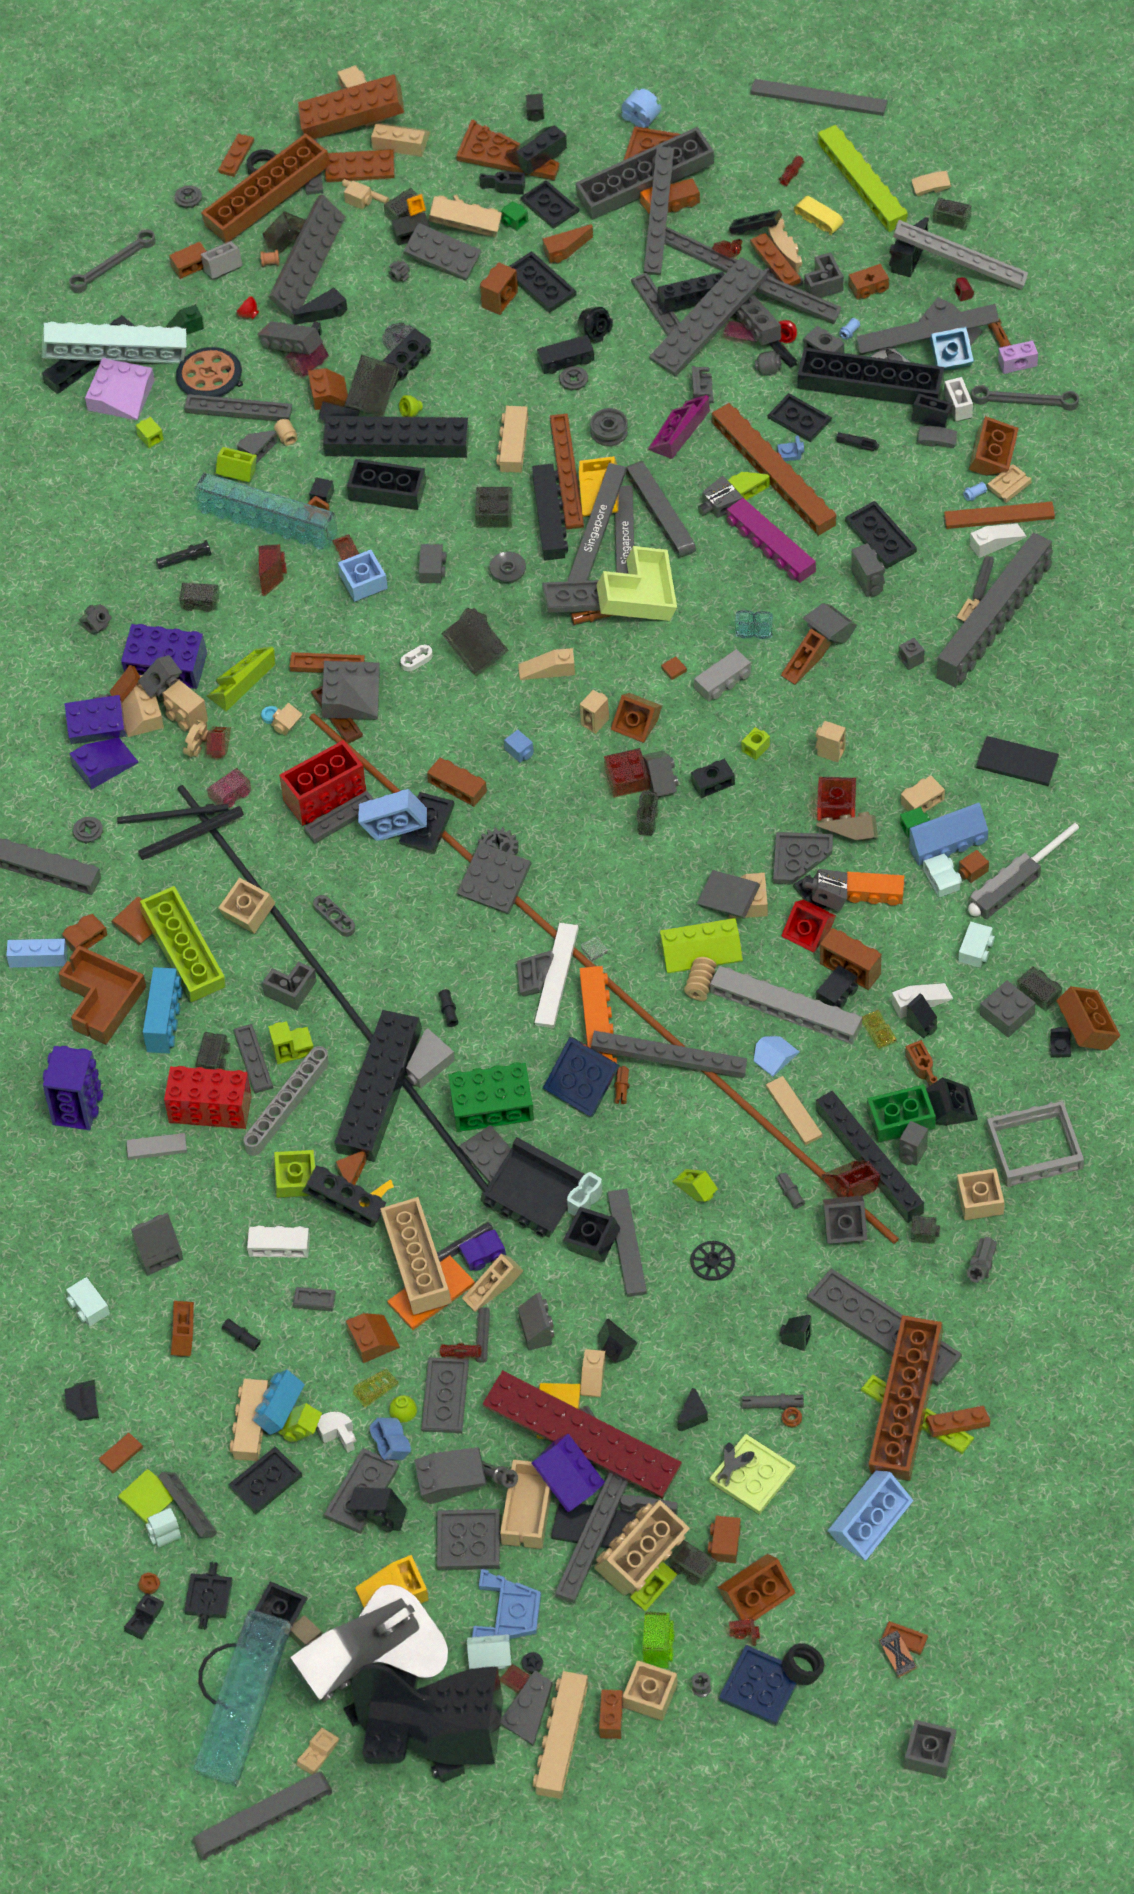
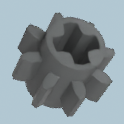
M398 260L389 265L391 270L388 273L393 281L397 282L399 280L404 282L410 277L407 274L410 268L406 262Z

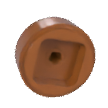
M144 1573L138 1582V1586L142 1592L153 1594L158 1590L160 1580L153 1573Z

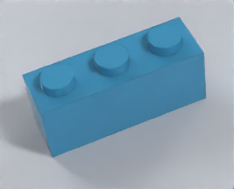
M288 1369L281 1373H276L271 1378V1385L263 1394L264 1399L255 1409L256 1414L253 1421L269 1435L283 1428L305 1385Z

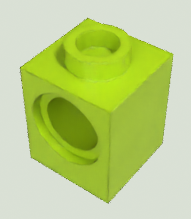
M756 727L741 741V751L755 760L770 747V736L765 731L759 730Z

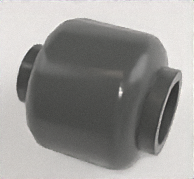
M775 351L760 353L758 360H755L756 370H760L762 375L777 374L779 369L782 368L780 354L777 355Z

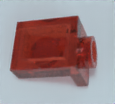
M736 239L731 243L726 240L715 242L712 249L729 258L735 257L742 250L741 244L743 240Z
M754 1619L729 1621L730 1637L743 1639L747 1635H751L752 1646H756V1639H760L759 1626L754 1624Z

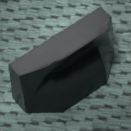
M95 1380L76 1383L72 1387L64 1389L66 1408L75 1413L79 1421L99 1418Z

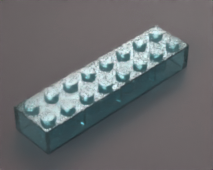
M204 472L194 488L198 510L204 514L210 513L220 519H230L236 524L243 523L253 529L259 528L269 534L281 535L285 539L298 540L301 544L308 543L314 545L318 549L324 548L329 550L338 534L335 512Z
M248 1610L194 1766V1771L197 1775L237 1787L292 1628L289 1621L254 1610Z

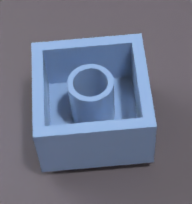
M372 550L338 562L340 578L354 602L388 589L386 574Z

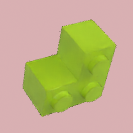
M287 1021L268 1026L271 1046L277 1065L304 1058L314 1048L308 1027L296 1028L290 1031Z

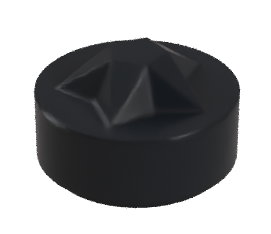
M535 1652L526 1654L522 1659L524 1671L529 1674H533L534 1671L539 1673L543 1668L541 1655Z

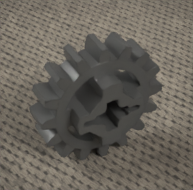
M495 827L493 832L488 829L487 835L482 834V839L478 840V845L481 842L498 849V843L500 850L513 855L518 854L519 844L518 840H516V835H511V830L504 832L503 827L500 831Z

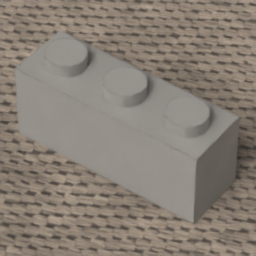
M736 649L695 677L694 689L708 702L712 699H718L722 692L732 689L738 681L749 677L751 662Z

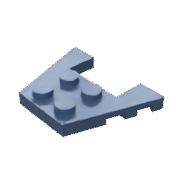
M481 1569L479 1590L500 1591L496 1627L474 1626L472 1637L509 1634V1639L537 1634L541 1592L517 1582L515 1584L505 1580V1577L490 1574L489 1571Z

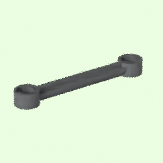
M148 229L140 231L137 235L138 239L84 275H73L69 279L71 291L74 293L84 292L87 289V284L140 249L154 246L156 242L154 232ZM143 237H151L152 239H151V240H150V239L144 240V239H142V238H143ZM77 281L84 282L83 284L79 285L74 284Z
M977 385L972 389L971 396L972 401L978 405L985 404L988 401L1057 405L1069 411L1075 410L1079 405V396L1073 391H1066L1062 396L989 391L986 386ZM981 392L986 394L985 397L981 398L975 396L976 394ZM1072 398L1076 402L1066 403L1065 400Z

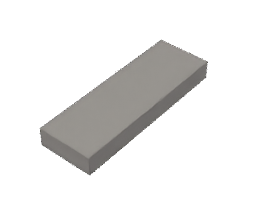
M185 1133L127 1140L128 1159L187 1153Z

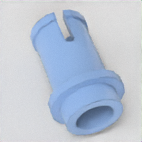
M852 318L845 327L840 329V336L845 340L852 338L855 330L859 328L860 322Z
M980 482L971 488L967 487L963 491V496L967 501H973L975 497L986 493L987 487L983 482Z

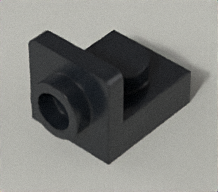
M1057 1027L1050 1030L1051 1058L1071 1057L1070 1028Z

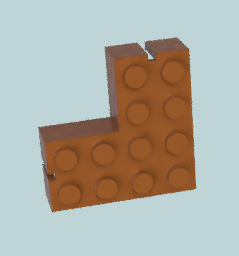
M79 945L71 955L70 962L67 961L58 974L62 987L85 997L71 1016L73 1030L86 1036L91 1034L92 1039L107 1045L146 988L144 974Z

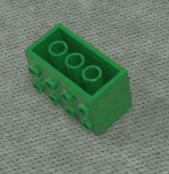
M515 1062L507 1066L495 1065L488 1069L476 1068L468 1072L456 1071L448 1074L456 1132L483 1129L490 1125L496 1127L534 1121L533 1102L526 1063Z

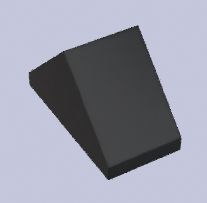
M694 1388L691 1389L678 1419V1431L681 1432L708 1421V1412L697 1390Z

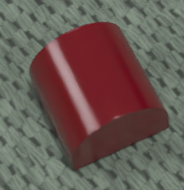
M957 278L954 291L959 301L971 299L974 296V291L967 278Z

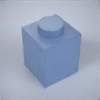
M519 730L504 740L505 750L519 763L524 759L528 760L534 753L533 742Z

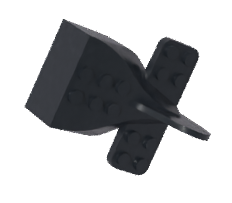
M368 1664L355 1672L352 1680V1693L359 1723L366 1731L362 1751L366 1763H401L406 1758L408 1748L429 1760L443 1764H495L504 1702L497 1666L462 1671L418 1689V1676L389 1664Z

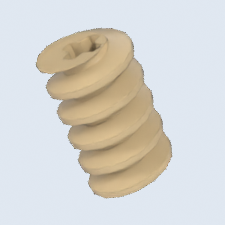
M699 957L693 961V966L684 988L686 995L698 1001H705L707 999L706 994L709 993L710 983L715 974V968H717V964L713 960Z

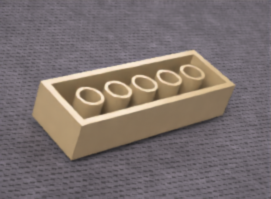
M419 1197L380 1208L413 1315L451 1304L449 1289Z

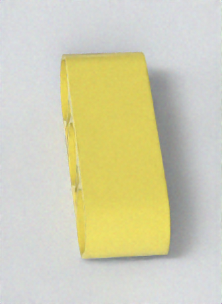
M810 196L804 197L794 207L796 215L799 214L809 223L816 224V227L824 232H829V235H832L844 223L843 218L837 212Z

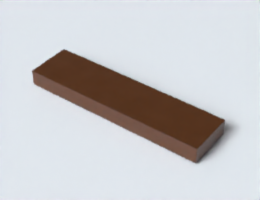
M323 686L311 691L312 696L321 709ZM328 718L348 744L363 737V733L352 718Z

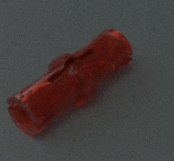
M795 156L791 164L786 166L785 172L779 178L781 185L788 186L792 178L798 175L799 169L805 162L801 156Z
M458 1343L457 1345L442 1344L440 1346L441 1357L464 1359V1357H481L482 1354L481 1345ZM455 1350H467V1352H455Z

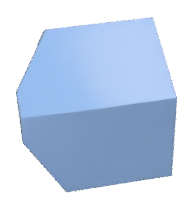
M767 1036L761 1038L756 1043L754 1062L774 1077L799 1054V1051L780 1036Z

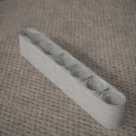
M317 1046L309 1052L244 1136V1146L247 1154L256 1156L263 1151L328 1067V1052L324 1047Z

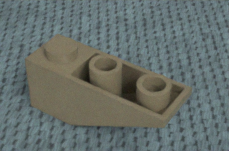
M869 812L858 813V817L851 818V815L840 816V820L823 818L821 819L822 822L816 823L818 827L858 841L878 838L875 815H870Z

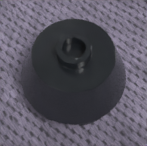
M604 307L586 308L578 318V328L584 335H588L589 340L602 341L606 333H610L612 330L613 318H610L609 311Z

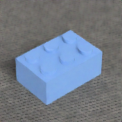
M409 789L401 790L400 792L359 804L358 823L376 841H381L426 827L427 808Z

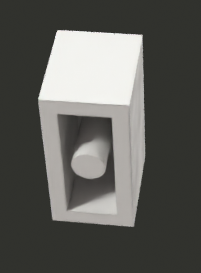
M962 377L945 381L944 395L947 402L953 403L951 412L954 420L959 421L971 418L973 403Z

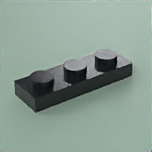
M779 209L734 219L729 230L731 234H743L746 231H756L762 227H774L778 224L782 213Z

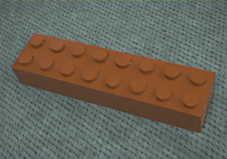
M305 133L203 210L201 214L205 226L225 243H228L331 165L327 150Z
M902 1315L870 1455V1474H873L875 1471L891 1472L895 1478L911 1480L943 1336L942 1322Z

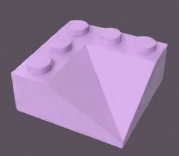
M102 358L85 397L87 410L138 420L155 381L153 368Z

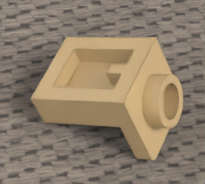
M968 598L957 618L965 622L980 601L977 599L972 601Z

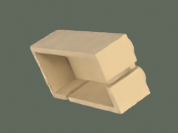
M513 1460L511 1470L517 1472L518 1482L514 1487L508 1488L500 1532L501 1543L512 1546H520L521 1543H524V1547L543 1549L552 1490L530 1461Z

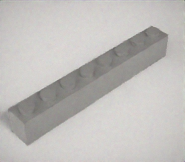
M719 966L710 983L711 994L852 1045L862 1028V1017L856 1013L843 1011L839 1007L824 1004L820 1000L807 998L803 994H796L784 987L771 985L764 980H757L748 974L735 972L731 968Z

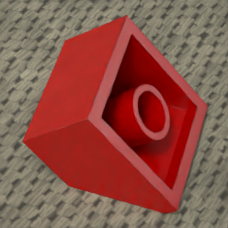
M804 899L796 901L781 936L815 953L820 943L830 932L836 915Z

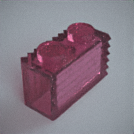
M235 768L207 788L208 797L216 805L229 804L230 808L238 799L244 798L250 793L251 784L250 780L238 768Z

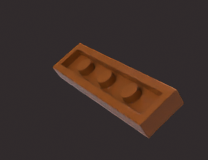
M766 233L750 239V245L779 281L791 286L801 283L799 275Z
M292 652L290 671L324 673V661L365 662V655Z

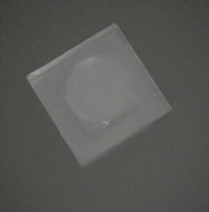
M598 936L581 944V949L591 962L608 953L606 946Z

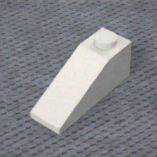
M1018 524L986 526L970 534V547L978 558H981L1027 536Z
M945 983L908 986L892 992V1005L900 1019L907 1016V1005L920 993L924 996L930 1007L953 1000Z

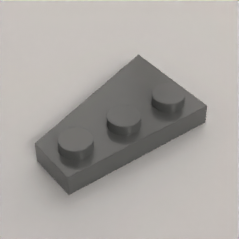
M534 1671L501 1718V1725L534 1746L553 1682L537 1671Z

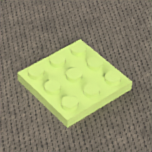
M745 1434L735 1446V1458L745 1452L752 1451L755 1453L753 1460L742 1468L733 1471L730 1484L727 1487L725 1486V1481L727 1480L725 1478H722L720 1483H718V1475L725 1468L724 1461L709 1478V1482L760 1515L794 1473L796 1466Z

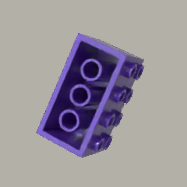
M131 624L121 660L124 672L132 665L135 666L139 675H143L157 658L170 655L182 672L177 679L189 688L198 689L207 656L202 633L182 631L180 629H166L161 626L151 627L144 624Z
M54 1046L52 1053L48 1055V1068L43 1072V1089L52 1125L91 1130L93 1119L98 1117V1102L103 1099L101 1080L98 1079L99 1070L96 1069V1059H94L92 1051L85 1048L75 1049L68 1046Z

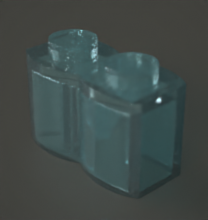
M748 610L736 612L735 636L740 638H772L773 613L767 611L754 613Z

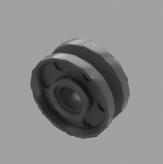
M605 408L597 411L592 416L590 422L592 439L602 446H615L622 443L628 434V421L625 414L615 408Z

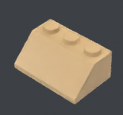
M383 123L375 124L371 136L373 150L393 149L394 153L422 157L431 131Z
M138 682L122 703L125 729L128 737L164 728L156 697L150 698Z

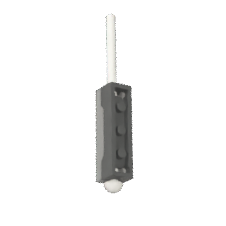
M1073 823L1035 856L1029 858L1024 853L1020 857H1016L1008 867L1002 868L993 879L987 880L982 888L975 890L970 896V905L968 907L970 915L975 917L981 915L987 920L1039 878L1041 866L1038 862L1076 832L1079 826Z

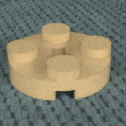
M197 720L198 725L193 724L185 740L188 746L183 748V753L190 757H197L201 752L200 745L203 740H207L210 733L207 730V723Z

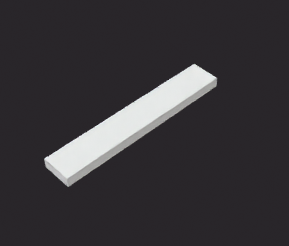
M559 923L552 951L554 958L545 979L535 1019V1025L555 1027L579 930L578 925Z

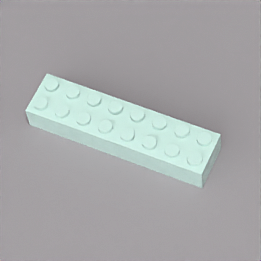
M48 322L44 323L42 358L97 361L106 358L122 362L177 364L183 361L185 357L186 329L180 327L111 326L109 324L93 325L91 323L75 324L72 322L66 324Z

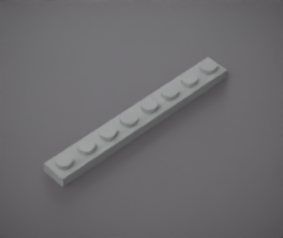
M898 220L893 234L894 238L1021 290L1025 285L1028 275L1026 271L904 221Z

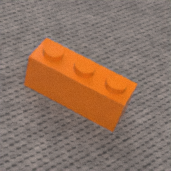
M847 872V900L850 902L888 903L893 906L903 904L904 875Z

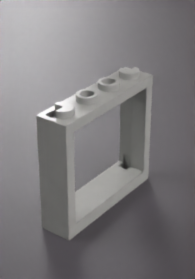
M1063 1101L1051 1102L1039 1107L1033 1106L1027 1110L1012 1111L1009 1114L995 1115V1117L987 1119V1130L1007 1187L1083 1169L1084 1158ZM1059 1117L1072 1156L1009 1170L996 1131Z

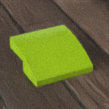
M148 1469L117 1496L145 1524L148 1523V1517L160 1513L174 1500L162 1481Z

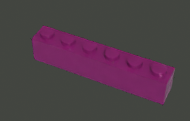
M744 498L727 509V522L729 525L735 526L743 537H748L754 547H759L767 558L773 559L779 569H784L792 580L795 579L801 583L816 572V561Z

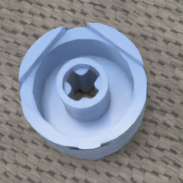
M643 88L641 90L635 89L623 102L621 116L623 119L634 123L636 127L646 128L661 112V105L657 104L656 96L650 91Z

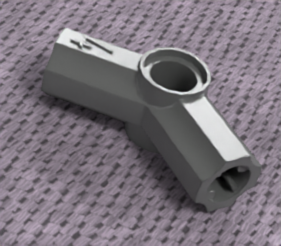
M980 1238L975 1256L972 1257L967 1276L970 1277L972 1282L978 1283L985 1277L989 1278V1270L992 1269V1259L997 1246V1242L992 1238Z

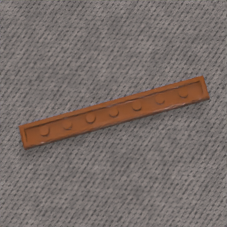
M568 413L550 415L566 530L584 528Z

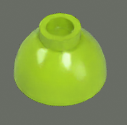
M404 395L400 399L399 410L402 417H416L419 411L423 409L422 402L413 396Z
M400 1395L395 1397L390 1403L389 1414L391 1418H397L401 1423L408 1422L416 1416L417 1405L411 1397Z

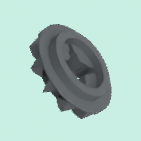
M183 186L175 193V202L178 203L179 207L184 206L187 208L191 206L193 208L195 204L199 205V201L202 200V192L196 186Z
M568 367L560 374V383L563 384L565 389L570 388L571 391L575 388L579 390L580 387H585L586 382H588L587 372L580 367ZM571 377H572V378L577 377V381H576V380L571 381Z
M83 817L73 826L74 837L79 842L84 841L86 844L88 841L94 842L95 839L101 837L103 825L95 817ZM85 826L91 829V834L85 830Z

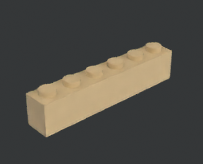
M563 1671L562 1677L557 1679L556 1691H558L557 1698L553 1697L551 1710L554 1711L552 1717H548L547 1729H549L548 1736L544 1735L542 1748L545 1749L543 1755H539L537 1767L540 1770L539 1774H535L533 1780V1787H536L537 1795L562 1799L588 1688L587 1675Z

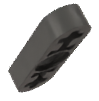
M319 895L314 899V910L340 935L349 937L355 933L354 921L330 898L325 895ZM319 903H325L326 908L323 905L319 906ZM333 913L340 915L335 920L330 919L329 916ZM343 924L347 927L350 926V929H343Z

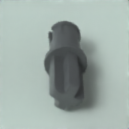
M786 1172L780 1173L777 1180L784 1190L783 1194L789 1198L794 1209L804 1206L805 1201L798 1192V1186L793 1184Z

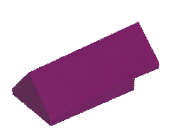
M705 395L685 401L682 407L673 409L648 450L673 459L710 412L709 397Z

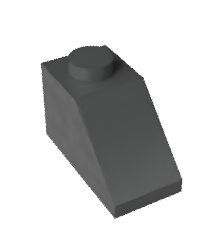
M272 430L248 434L239 441L237 449L238 451L257 455V464L277 443L276 432Z

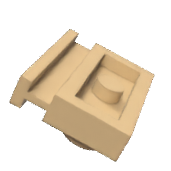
M1012 464L1008 472H1002L987 484V489L999 498H1003L1004 502L1007 503L1030 485L1032 478H1028L1023 471Z

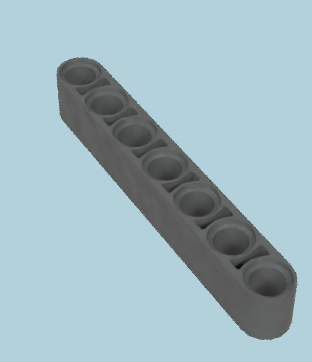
M641 460L627 466L626 476L630 477L631 484L639 491L638 495L642 501L646 502L647 509L650 514L654 515L657 525L663 529L662 533L666 539L670 540L671 547L679 555L678 558L695 552L696 546L693 539L644 462Z
M317 1772L199 1833L193 1838L192 1842L201 1859L207 1860V1857L215 1856L225 1851L226 1847L232 1844L234 1846L246 1840L245 1837L251 1834L253 1836L265 1830L264 1827L270 1824L272 1826L284 1820L285 1816H292L303 1810V1807L319 1802L326 1795L330 1796L333 1790L324 1774Z

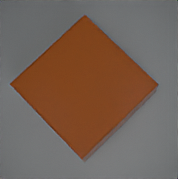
M676 656L661 665V669L671 680L687 672V668Z

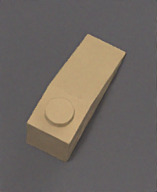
M573 648L553 650L520 663V680L575 675Z
M500 1254L462 1299L476 1312L511 1286L524 1270L511 1257Z

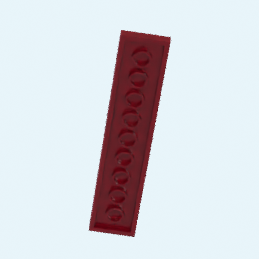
M503 1370L482 1404L484 1408L550 1442L569 1434L589 1462L661 1499L665 1496L682 1466L681 1461Z

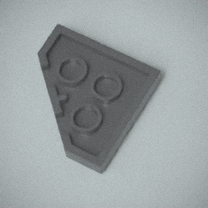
M776 832L773 883L793 884L832 855L833 834Z

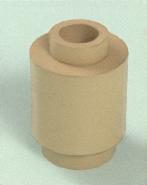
M288 419L278 420L274 430L280 441L287 446L294 444L297 441V433Z

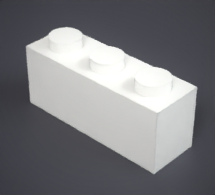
M283 1226L249 1227L247 1245L249 1257L308 1258L310 1244L309 1228L301 1226L295 1228H285Z

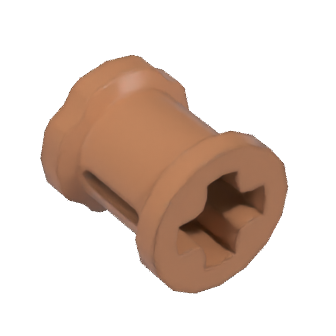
M278 250L269 253L261 251L262 267L270 264L279 266Z

